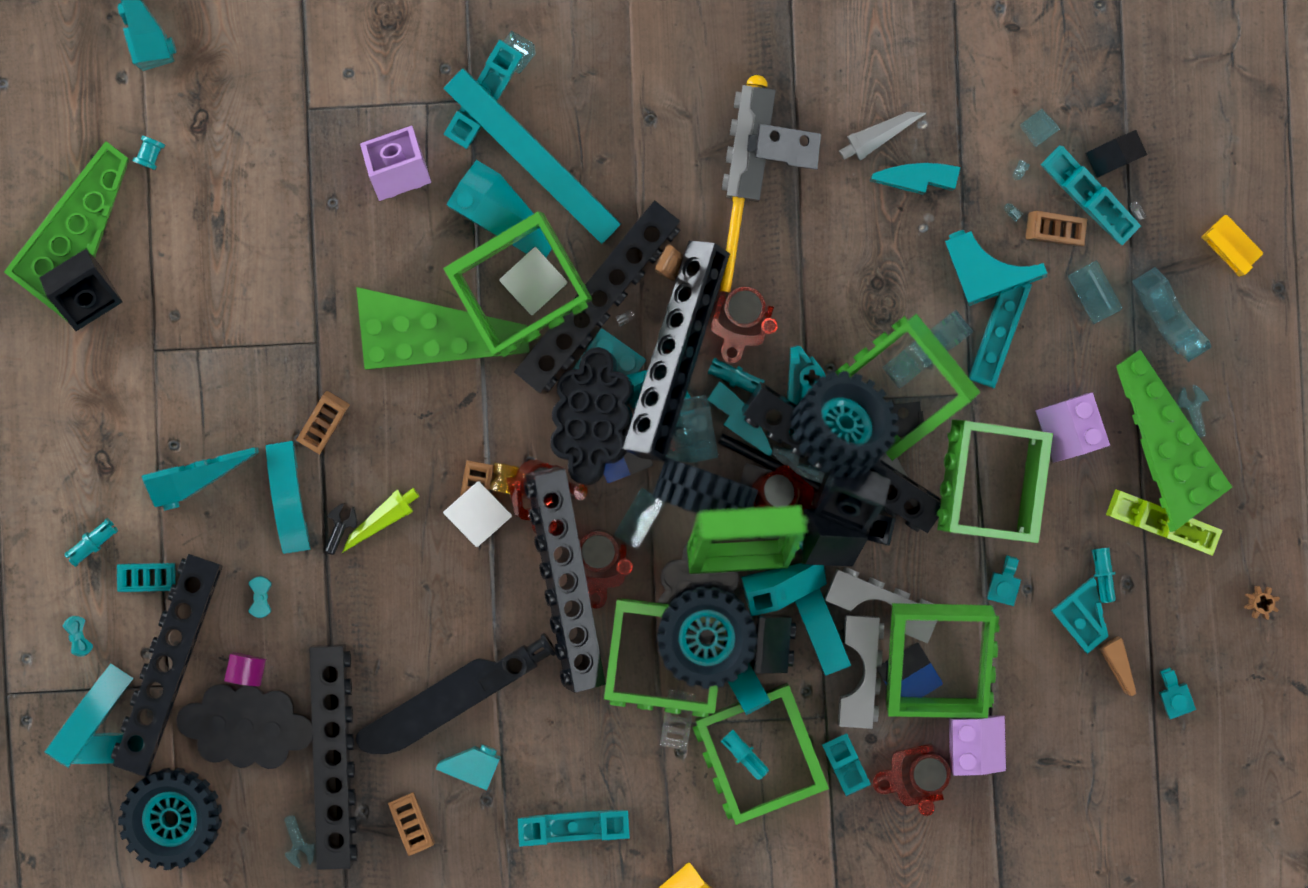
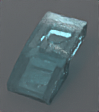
M774 445L772 454L782 464L805 478L822 483L823 471L814 466L798 463L800 459L798 455L788 448Z

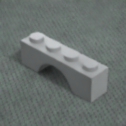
M845 566L843 571L835 570L824 597L825 601L852 611L858 604L873 599L885 601L891 606L892 603L934 604L922 598L919 603L910 600L911 594L895 588L894 592L884 589L885 583L872 577L869 578L868 582L858 578L860 572ZM906 620L905 634L928 643L937 621Z
M845 614L843 642L859 653L863 663V674L855 689L839 696V727L873 729V722H878L879 706L874 705L875 694H880L881 679L876 678L877 667L882 666V651L878 650V640H883L884 623H880L878 616Z

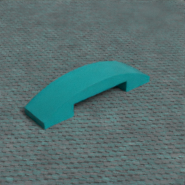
M499 40L486 61V66L478 77L477 82L498 101L524 54L504 41ZM461 106L445 130L444 135L468 149L482 126Z
M294 441L266 445L271 497L282 552L286 554L311 550L296 469L298 466Z
M628 810L565 812L517 818L519 847L547 845V843L630 838Z

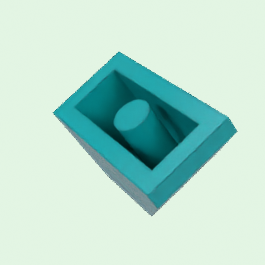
M482 744L481 748L474 746L439 761L436 770L487 790L501 756L496 755V749Z

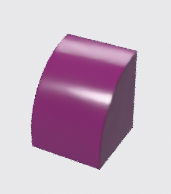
M236 652L231 653L224 681L247 686H261L266 659Z

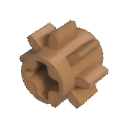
M1254 586L1255 593L1252 595L1245 594L1249 598V604H1246L1244 608L1253 610L1252 618L1256 619L1262 613L1263 618L1269 620L1268 613L1279 611L1275 607V602L1280 597L1270 595L1272 592L1271 587H1267L1262 592L1259 586ZM1260 597L1267 599V602L1263 604V608L1257 606V603L1261 601Z

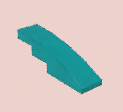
M1059 145L1040 164L1059 186L1120 245H1123L1141 227L1106 187H1103L1084 166H1081L1063 146Z
M110 663L46 749L45 754L69 769L83 747L88 744L99 726L104 723L134 678Z

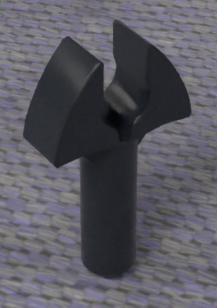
M345 503L338 505L328 514L327 517L333 519L335 526L325 548L327 554L334 555L346 528L350 526L357 528L355 507H352L350 517L344 520L343 523L341 522L340 512Z

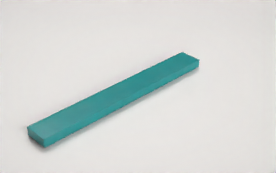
M464 68L443 88L601 244L622 224Z

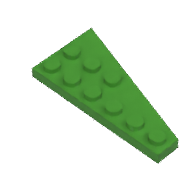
M107 141L101 146L4 271L5 274L63 319L65 318L47 298L39 277L86 248L95 258L130 160Z
M356 287L365 370L502 356L501 354L492 355L471 316L466 311ZM486 316L500 342L527 327L524 324ZM524 340L515 345L517 350L510 355L530 353L529 343H526Z
M1139 350L1119 363L1116 368L1126 398L1131 401L1135 413L1132 417L1135 425L1139 426L1142 439H1140L1153 481L1158 484L1162 496L1159 500L1162 509H1166L1170 521L1167 524L1171 533L1226 493L1232 486L1142 351Z

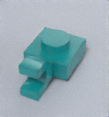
M1006 555L1002 573L993 572L986 597L988 600L1011 606L1015 605L1021 583L1020 578L1014 577L1019 559Z
M1170 667L1161 670L1160 674L1166 690L1159 692L1168 718L1171 720L1196 710L1187 684L1182 683L1178 685L1175 671L1171 670Z

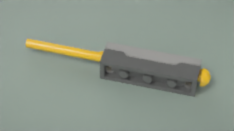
M760 75L751 76L746 83L747 86L743 85L741 92L736 91L734 108L739 109L738 119H732L730 135L735 136L734 146H728L726 163H731L730 173L724 174L722 190L727 191L726 198H732L733 201L726 251L730 255L720 284V291L727 293L731 292L745 200L759 202L766 159L755 158L756 151L747 152L748 137L751 134H758L759 124L771 126L776 90L767 89V81Z

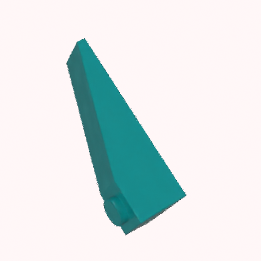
M121 0L122 3H119L117 7L124 24L128 25L123 31L133 64L142 71L175 62L173 54L177 53L172 37H167L142 0Z
M478 160L474 162L461 179L446 204L450 209L495 236L534 214L501 174ZM541 228L512 244L513 247L525 254L536 247L545 258L548 257L552 250Z
M254 447L221 455L214 459L201 460L190 465L177 466L141 476L154 507L163 506V510L166 511L180 507V501L187 500L258 454L259 449Z

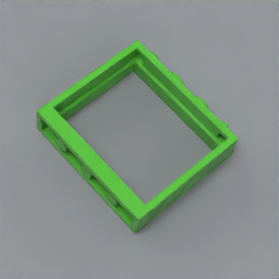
M539 211L443 268L492 355L501 354L503 357L510 355L517 350L515 345L524 340L526 343L537 339L541 336L539 331L547 326L550 329L559 326L565 321L563 319L564 316L571 312L574 315L579 314L587 309V303L593 300L546 216ZM541 228L579 296L503 342H500L462 274Z
M917 313L909 320L904 316L892 326L895 331L890 335L886 332L882 333L873 341L875 345L873 349L869 351L865 347L853 357L856 361L853 365L850 366L846 362L835 371L837 375L841 371H849V378H851L852 375L906 332H909L959 394L903 438L896 435L894 437L896 439L886 452L892 461L967 405L980 393Z
M952 419L951 430L948 433V452L944 458V481L940 487L942 497L940 509L937 512V516H939L937 530L1039 543L1053 433ZM971 430L1029 438L1017 532L958 524Z
M801 506L701 511L698 513L687 545L689 574L788 568L792 559L795 558L796 550H799V543L803 541L804 532H807V516L802 515ZM779 536L778 540L711 544L712 540Z
M617 598L604 700H610V705L625 707L626 702L635 703L638 709L653 710L654 706L665 707V712L681 714V710L692 711V715L698 717H708L709 713L715 714L717 686L709 687L707 703L614 691L624 612L662 617L665 609L670 606V604ZM700 617L701 622L706 623V617ZM710 617V623L713 624L716 618ZM721 621L718 623L717 629L724 626ZM725 631L719 633L718 635H725ZM718 640V642L724 645V640ZM715 645V649L719 654L722 649Z
M892 603L886 689L888 716L988 718L989 707H992V703H994V694L990 691V685L995 683L996 669L995 666H992V660L997 658L998 643L994 641L995 632L1000 630L999 615H995L992 605ZM906 620L983 622L977 699L901 697Z
M788 683L765 692L770 701L782 697L815 784L740 812L707 726L742 713L744 710L740 703L737 702L716 710L715 714L709 713L708 717L696 718L697 726L692 727L698 743L704 741L707 751L703 752L707 767H714L717 777L713 778L718 794L724 793L727 803L722 804L728 820L733 818L736 825L829 789Z

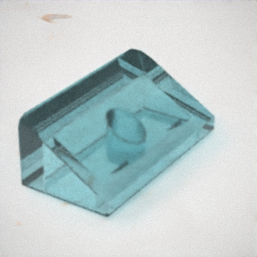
M1097 261L1068 275L1093 324L1122 309L1117 296Z
M641 488L614 533V536L635 549L639 548L666 503L652 497L653 494Z

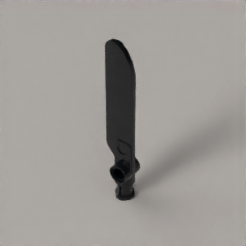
M543 633L539 640L529 646H521L498 662L481 658L475 659L361 729L357 733L356 743L363 752L370 754H390L400 751L537 667L538 662L550 655L555 656V647L549 637ZM542 647L544 648L542 651L538 652L537 654H534L535 651L539 650ZM511 658H517L522 662V670L520 672H514L509 668Z

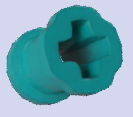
M142 135L141 140L143 142L137 157H133L132 161L156 170L155 162L160 150L165 148V144Z

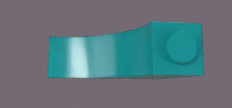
M965 230L954 232L949 235L950 239L945 241L969 306L1047 277L1048 273L1044 263L1033 266H1013L994 259L980 247L971 231L965 233Z

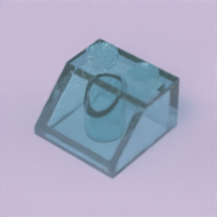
M706 395L684 399L667 458L689 463L718 458L711 411Z

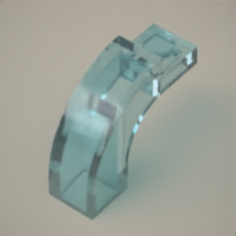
M1156 267L1132 281L1147 313L1177 354L1180 353L1190 362L1212 348L1209 339L1194 325L1182 309L1169 280Z
M954 310L930 328V331L947 351L953 349L974 332L957 310ZM914 340L882 368L900 389L933 362Z

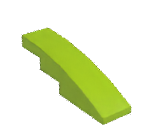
M1116 489L1106 513L1109 517L1211 556L1215 552L1223 531L1192 518L1176 531L1170 533L1167 524L1170 521L1165 508L1162 509V506Z

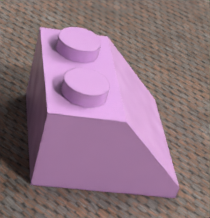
M412 125L360 143L368 175L379 201L431 183L428 169Z
M1086 393L1035 410L1042 432L1053 433L1050 454L1053 463L1110 446L1093 393Z
M1004 715L988 716V718H949L950 772L954 776L985 775L1006 771Z

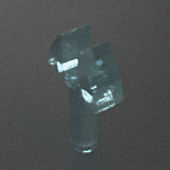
M1192 385L1195 393L1193 403L1187 399L1186 389L1182 388L1178 396L1177 405L1179 408L1185 407L1189 410L1193 428L1199 438L1206 436V430L1200 407L1203 402L1209 401V399L1198 386Z
M287 816L284 821L293 847L291 851L285 853V856L294 866L301 868L302 866L298 858L299 849H301L302 852L306 853L308 863L311 865L315 855V843L308 845L303 842L295 816Z

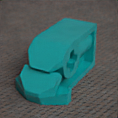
M800 345L790 347L787 399L797 405L813 384L822 376L825 377V372L813 356L808 357ZM809 370H814L815 375H819L818 378L813 379V383H809L807 378H804V375L809 374Z

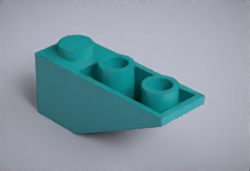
M802 563L791 565L785 569H774L741 577L751 616L778 611L827 584L824 565H804Z

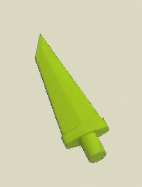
M414 488L404 495L398 489L393 492L379 508L349 535L343 552L402 517L411 514L413 510L409 504L420 497L418 492Z

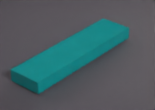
M1027 284L997 296L969 374L971 381L995 389L1032 284Z

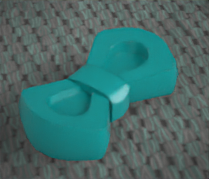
M257 576L248 583L254 592V602L249 607L248 612L256 618H264L271 613L267 593L272 583L264 576Z
M71 616L63 624V628L69 634V640L72 642L71 654L84 657L91 652L93 644L84 637L83 627L85 619L80 616Z

